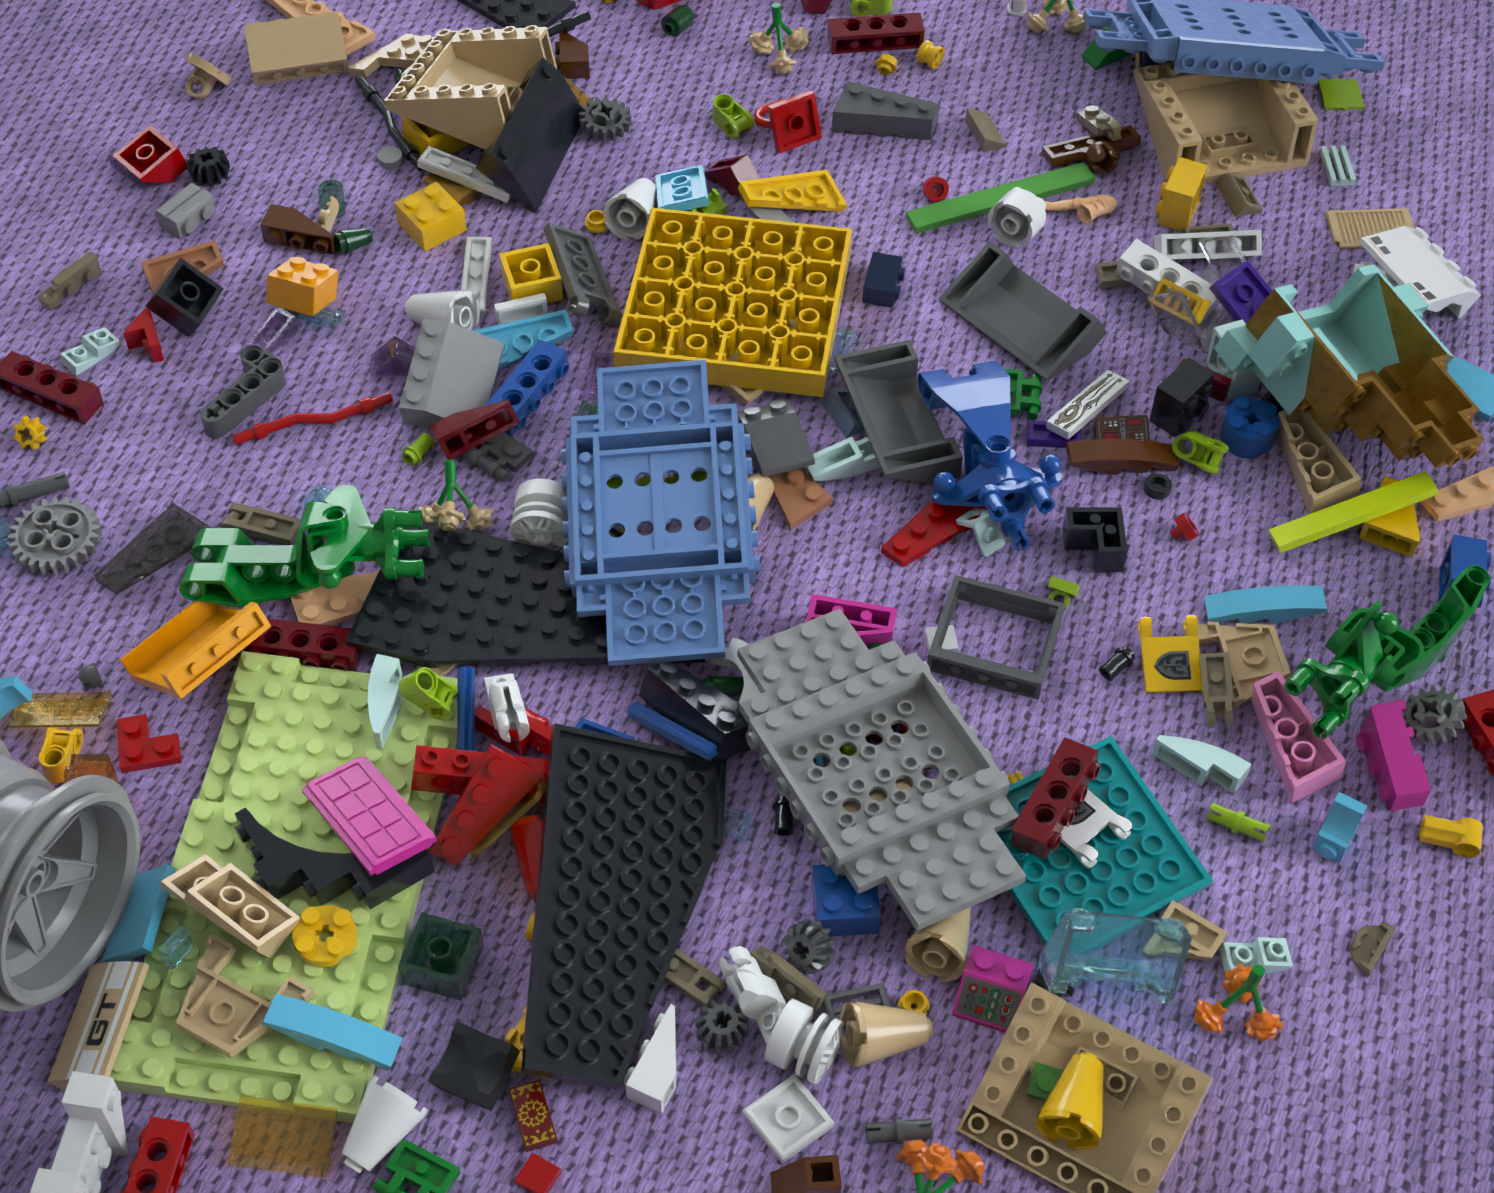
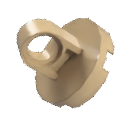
M189 52L185 59L186 62L195 67L185 85L187 93L195 99L206 98L216 81L228 86L232 79L224 71L220 72L213 64L194 53ZM196 82H202V91L197 94L193 93V85Z

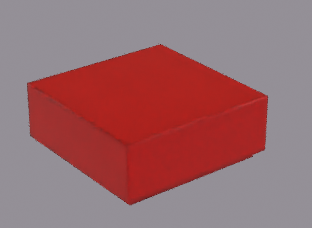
M532 1153L514 1179L515 1185L529 1193H548L561 1174V1168Z

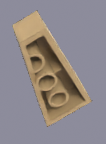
M1285 410L1278 412L1279 427L1277 437L1308 513L1311 514L1357 497L1362 478L1308 412L1304 414L1299 412L1293 415H1289Z

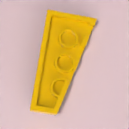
M828 170L740 181L738 190L748 207L838 212L845 211L847 208V203Z

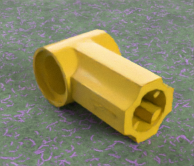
M1423 815L1418 839L1420 842L1452 848L1454 854L1458 856L1465 854L1467 858H1474L1481 853L1483 825L1480 821L1473 818H1461L1457 821Z

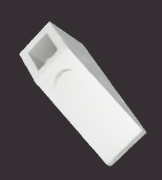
M670 1004L665 1014H659L653 1028L655 1031L651 1040L646 1039L639 1052L640 1060L636 1067L631 1066L623 1083L626 1085L628 1099L661 1114L676 1088L675 1006Z

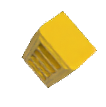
M1162 277L1150 299L1151 302L1198 325L1203 320L1211 304V301ZM1170 287L1171 290L1164 302L1162 298L1167 288ZM1177 292H1180L1178 299L1176 300L1174 306H1172L1171 304ZM1187 296H1188V297H1190V299H1189V301H1188L1186 307H1185L1184 310L1182 311L1181 308H1182V306H1183V304H1184V302H1185V300H1186V298H1187Z

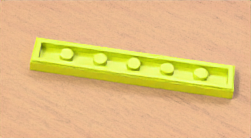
M1424 471L1269 529V534L1279 553H1283L1438 495V488L1428 473Z

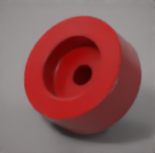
M932 176L926 179L922 191L928 200L940 202L947 197L949 185L945 179Z
M1185 512L1175 518L1177 527L1170 531L1175 540L1184 536L1188 541H1191L1200 535L1197 527Z

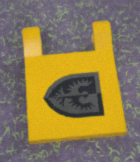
M1186 616L1183 622L1185 636L1152 637V619L1150 617H1141L1137 628L1141 645L1146 693L1202 692L1197 616Z

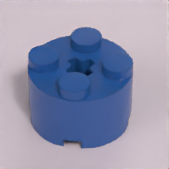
M1238 396L1226 410L1220 432L1221 442L1229 447L1228 451L1241 458L1254 459L1258 458V455L1267 454L1273 447L1279 427L1277 407L1270 402Z

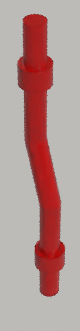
M388 392L371 399L369 397L358 400L359 403L332 413H294L265 424L260 422L252 425L253 428L234 434L233 438L236 445L255 438L257 440L266 438L269 433L295 424H332L361 413L366 415L374 412L375 408L392 403L393 398L391 393Z

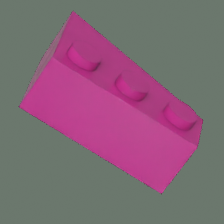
M812 594L806 622L841 609L866 646L872 643L885 644L893 641L897 608Z
M1404 700L1370 706L1359 735L1356 738L1359 751L1364 752L1368 760V772L1372 777L1376 778L1379 785V797L1383 802L1387 803L1390 811L1422 806L1425 804L1431 791L1421 755H1414L1409 737H1414L1415 735L1413 728H1406L1402 711L1407 708Z

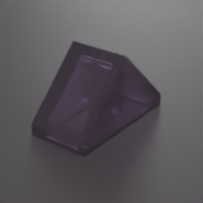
M396 336L391 338L371 355V377L408 375L415 347Z

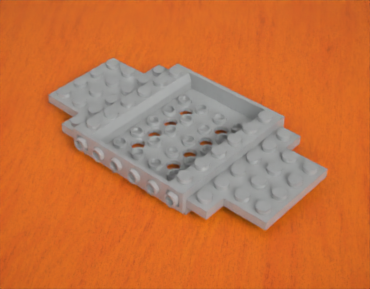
M841 609L738 649L737 657L762 693L739 702V711L748 723L747 743L752 750H756L759 754L761 765L765 772H770L775 779V786L781 796L785 795L789 801L793 816L796 819L800 818L809 841L816 843L823 863L826 866H830L836 876L839 874L840 876L846 875L857 894L885 882L915 929L919 931L1025 883L1026 874L997 834V832L1013 826L1019 817L1007 800L1010 786L1008 776L1004 771L999 770L994 763L991 752L982 746L974 728L967 725L962 718L959 707L956 704H952L946 695L944 686L940 682L937 683L931 674L929 665L922 661L916 652L905 656L895 640L869 650ZM896 723H902L908 728V731L904 734L895 733L892 731L891 726ZM869 734H877L882 738V742L878 745L868 743L865 737ZM843 745H851L856 750V753L852 756L841 754L839 748ZM817 756H825L830 760V764L826 767L816 766L813 759ZM927 767L934 768L938 771L939 776L935 779L924 777L922 770ZM902 778L908 779L912 782L913 787L909 790L899 789L896 786V781ZM873 790H881L887 798L878 802L871 799L869 794ZM847 801H854L859 804L860 810L856 813L847 812L844 810L843 804Z

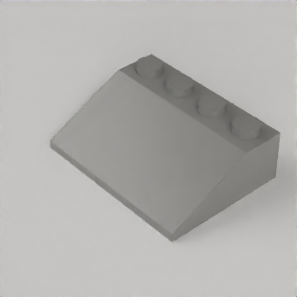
M423 318L399 406L403 423L430 427V425L454 413L485 406L492 397L504 343L448 321Z

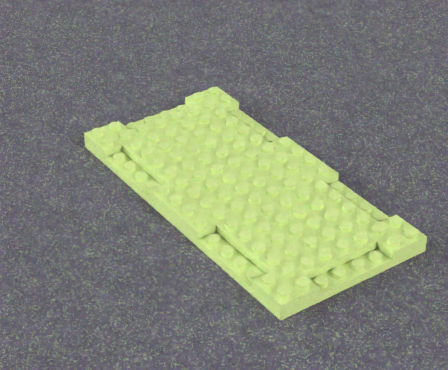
M242 651L227 696L229 706L198 799H193L171 866L177 872L206 854L222 868L231 863L253 880L257 875L253 866L255 861L249 852V849L252 847L248 841L242 843L234 829L238 825L234 813L245 807L259 824L277 837L296 846L319 852L352 853L302 793L301 788L307 786L306 783L358 757L363 758L365 756L435 835L446 794L411 790L413 761L416 745L457 749V697L452 700L450 705V717L444 720L429 716L424 710L403 697V704L385 746L381 750L376 747L369 718L367 699L370 673L303 666L299 658ZM440 676L457 687V678ZM424 879L372 909L368 908L364 900L358 902L351 889L324 904L347 909L352 915L358 932V941L353 953L349 957L346 955L338 960L339 964L326 968L314 967L303 961V958L294 947L292 940L293 931L272 958H269L255 951L169 892L152 952L146 954L143 962L148 964L149 968L110 1074L118 1090L353 1123L376 1065L358 1057L353 1061L325 1047L322 1051H319L273 1029L263 1034L234 1057L229 1058L178 1029L176 1021L189 986H192L196 977L197 965L200 957L203 958L208 936L212 933L231 943L236 949L234 956L219 973L225 979L270 1002L290 976L313 989L315 996L308 1001L309 1003L343 1013L385 1030ZM303 886L278 899L299 917H301L304 909L312 906H321L315 896L312 898L308 897ZM323 931L318 936L324 942L327 937H333V934L329 931Z

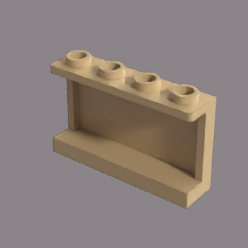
M324 12L310 16L302 15L296 18L276 19L274 21L254 22L244 25L255 85L349 72L338 12Z

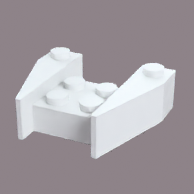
M72 1071L61 1102L69 1116L51 1170L38 1168L30 1193H100V1177L103 1168L109 1166L111 1154L127 1156L128 1147L121 1106V1092L118 1090L113 1077Z

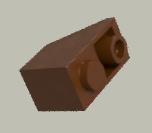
M565 31L559 33V40L555 41L556 55H560L556 56L557 69L561 71L565 79L590 78L588 45Z
M838 1155L804 1157L770 1173L772 1193H841L842 1186Z

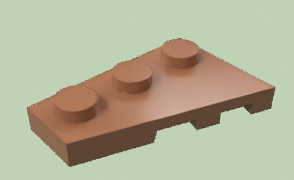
M209 241L141 262L152 294H154L168 271L180 257L206 276L224 266L216 241Z
M802 468L768 476L774 484L773 494L787 520L790 530L832 504L833 497Z

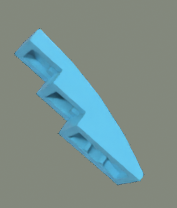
M1268 586L1204 596L1209 622L1222 623L1239 619L1240 623L1247 624L1269 619L1271 624L1328 612L1322 586Z
M277 993L274 995L262 1022V1025L319 1051H322L325 1047L353 1061L358 1057L387 1071L392 1066L403 1039L400 1036L343 1013Z

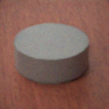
M387 146L378 152L379 165L385 169H395L403 162L402 152L397 147Z

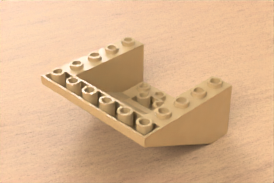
M531 25L526 28L509 26L504 29L487 27L482 30H472L471 28H465L460 31L440 30L385 98L386 109L486 150L497 140L523 90L519 86L527 71L542 57L557 69L547 27Z
M1175 62L1135 68V81L1160 169L1165 180L1167 179L1170 166H1175L1179 157L1208 165L1204 184L1218 182L1226 172L1249 177L1308 166L1319 120L1295 82L1175 72L1173 69Z
M1031 982L957 1131L1069 1193H1156L1214 1078ZM1081 1052H1089L1096 1055L1103 1064L1102 1138L1096 1148L1088 1150L1067 1147L1068 1141L1058 1138L1057 1143H1055L1038 1131L1036 1128L1037 1116L1046 1101L1027 1096L1035 1062L1065 1070L1072 1056Z

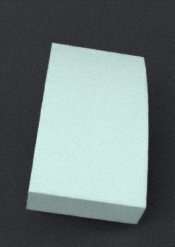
M103 327L82 336V345L60 353V362L75 375H78L110 355L120 345V340Z
M1257 937L1253 943L1223 942L1219 948L1224 972L1233 970L1237 964H1242L1245 968L1258 964L1264 967L1265 973L1280 972L1293 967L1286 938Z

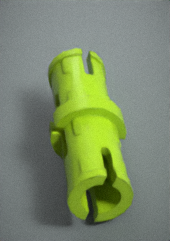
M1215 802L1212 803L1210 810L1220 813L1221 816L1208 812L1206 820L1228 827L1232 833L1238 834L1240 832L1262 843L1265 842L1268 835L1256 831V828L1269 833L1270 824L1245 816L1246 812L1241 810L1235 812Z

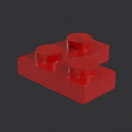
M146 714L116 719L121 773L182 763L178 733L150 738Z

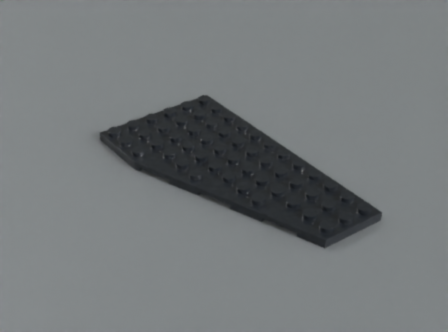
M423 520L422 528L404 527V530L429 529V547L404 546V549H400L398 554V560L423 559V578L398 577L397 580H386L380 569L346 639V645L354 646L358 651L398 658L399 661L428 668H438V664L485 663V667L530 666V662L577 661V665L608 664L606 615L578 617L577 598H573L571 587L565 586L564 571L569 570V562L565 563L564 553L460 528L445 531L438 527V523H426L425 520ZM706 660L671 661V663H704Z
M556 723L551 728L521 1073L617 1089L621 1084L634 1053L635 1045L669 970L670 962L693 913L718 848L723 841L726 782L725 759L715 762L713 759L707 761L692 752Z

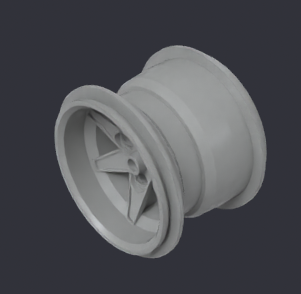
M1 739L0 1009L9 1012H20L54 1000L69 990L85 975L107 946L125 911L135 882L140 854V831L138 820L128 795L116 781L101 775H84L68 781L54 790L40 772L11 758L6 745Z

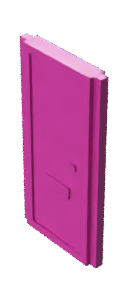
M367 756L363 758L358 757L306 783L307 786L301 788L302 793L370 876L375 873L376 875L431 847L432 843L437 841L434 833Z

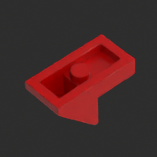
M144 308L124 331L128 349L144 346L146 355L151 354L154 363L164 361L151 311Z

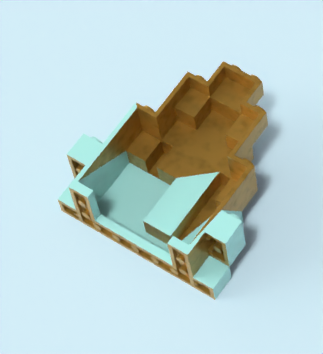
M1375 264L1357 268L1329 304L1300 312L1290 303L1298 293L1292 284L1274 288L1245 326L1227 330L1214 347L1215 351L1232 372L1252 369L1289 415L1308 412L1326 435L1336 431L1341 433L1350 427L1361 441L1372 438L1377 440L1380 438L1399 461L1409 457L1415 459L1424 453L1435 468L1447 464L1448 466H1453L1462 459L1468 461L1479 452L1478 447L1485 440L1472 425L1474 422L1473 417L1479 411V408L1447 372V364L1454 356L1422 320L1424 317L1423 313L1429 307L1428 303L1410 283L1393 287Z

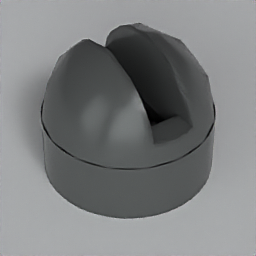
M95 663L85 666L79 672V680L84 687L95 688L103 684Z

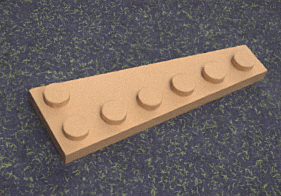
M266 0L288 19L302 15L310 16L324 12H333L327 9V5L321 1L318 3L313 0ZM335 11L339 13L346 55L376 40L373 30L355 20L349 21L344 18V14Z
M1494 466L1439 489L1438 495L1422 500L1420 503L1437 522L1468 514L1475 510L1480 511L1491 508L1494 505Z
M378 572L342 578L339 585L335 588L328 589L320 586L290 597L298 622L333 626L356 619Z

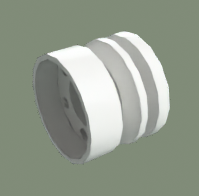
M537 478L528 480L519 486L516 491L514 512L510 525L511 537L515 542L549 550H557L565 545L568 538H564L563 521H568V513H563L562 497L567 496V489H563L561 483L550 479Z
M791 999L783 1009L771 1033L765 1052V1061L786 1070L797 1059L795 1075L802 1078L808 1071L807 1081L817 1085L835 1060L841 1044L840 1039L844 1029V1022L835 1018L829 1024V1015L822 1013L815 1023L812 1024L813 1008L795 999Z

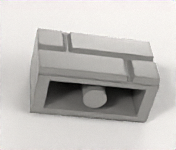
M190 183L158 208L155 213L160 228L181 239L187 233H192L202 221L210 219L216 209L212 195L204 189L201 190L194 183Z

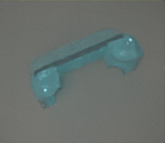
M1074 908L1067 911L1058 923L1040 953L1038 966L1051 993L1066 994L1069 983L1070 986H1077L1079 978L1133 983L1137 992L1143 993L1144 988H1147L1156 993V1002L1172 1004L1192 937L1183 926V923L1172 917L1158 919L1089 912L1082 908Z

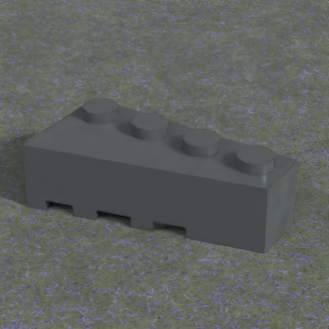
M848 81L833 110L832 133L851 131L852 134L862 135V132L877 133V136L882 137L898 135L899 138L931 140L938 125L940 104Z

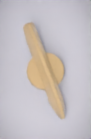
M333 196L330 197L331 201L326 204L328 209H322L318 217V224H321V227L328 232H331L339 211V203Z

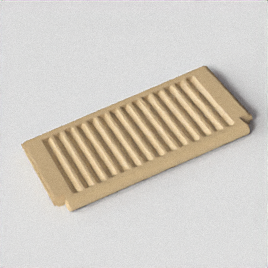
M1408 208L1325 211L1333 243L1339 244V249L1364 248L1358 242L1362 237L1403 226L1414 228Z

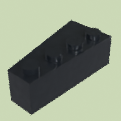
M662 662L647 667L639 696L662 716L717 745L716 751L718 754L712 758L715 762L751 750L746 740L748 723L739 711V702L671 662Z

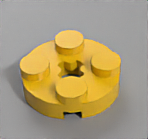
M333 905L312 906L302 911L300 921L293 929L292 940L297 953L303 958V961L314 967L326 968L339 964L338 960L346 955L349 957L353 953L358 941V932L352 915L347 909ZM323 931H329L333 934V937H327L326 941L322 942L318 935Z

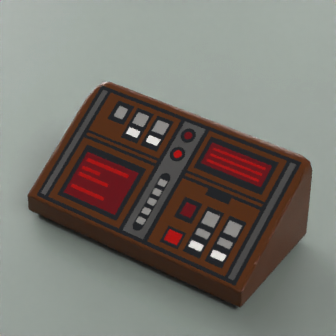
M1148 416L1097 417L1093 426L1094 438L1150 441Z

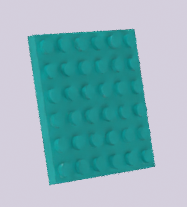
M1112 736L1089 746L1098 750V763L1101 764V768L1096 780H1090L1087 787L1090 792L1117 815L1127 818L1132 823V828L1130 829V836L1125 840L1119 839L1109 825L1089 840L1086 844L1092 846L1098 852L1097 863L1092 868L1088 869L1083 866L1076 855L1061 841L1055 851L1051 850L1047 859L1044 860L1012 847L1011 829L1013 826L997 832L1000 839L1026 874L1025 883L1009 889L1008 892L1056 965L1167 909L1172 900L1178 903L1211 886L1213 882L1211 876ZM1046 768L1009 786L1007 800L1018 815L1021 814Z

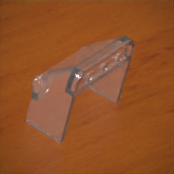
M1233 235L1204 239L1199 242L1209 262V265L1203 272L1202 279L1211 284L1246 261ZM1181 291L1154 294L1147 297L1164 332L1202 354H1208L1214 327L1235 322L1220 302L1202 325H1198Z

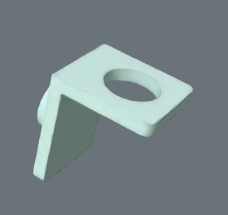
M973 508L956 519L958 525L973 528L982 556L987 557L1005 545L999 523L991 519L988 510ZM981 515L980 517H978V518H976V519L968 520L969 518H971V517H973V516Z

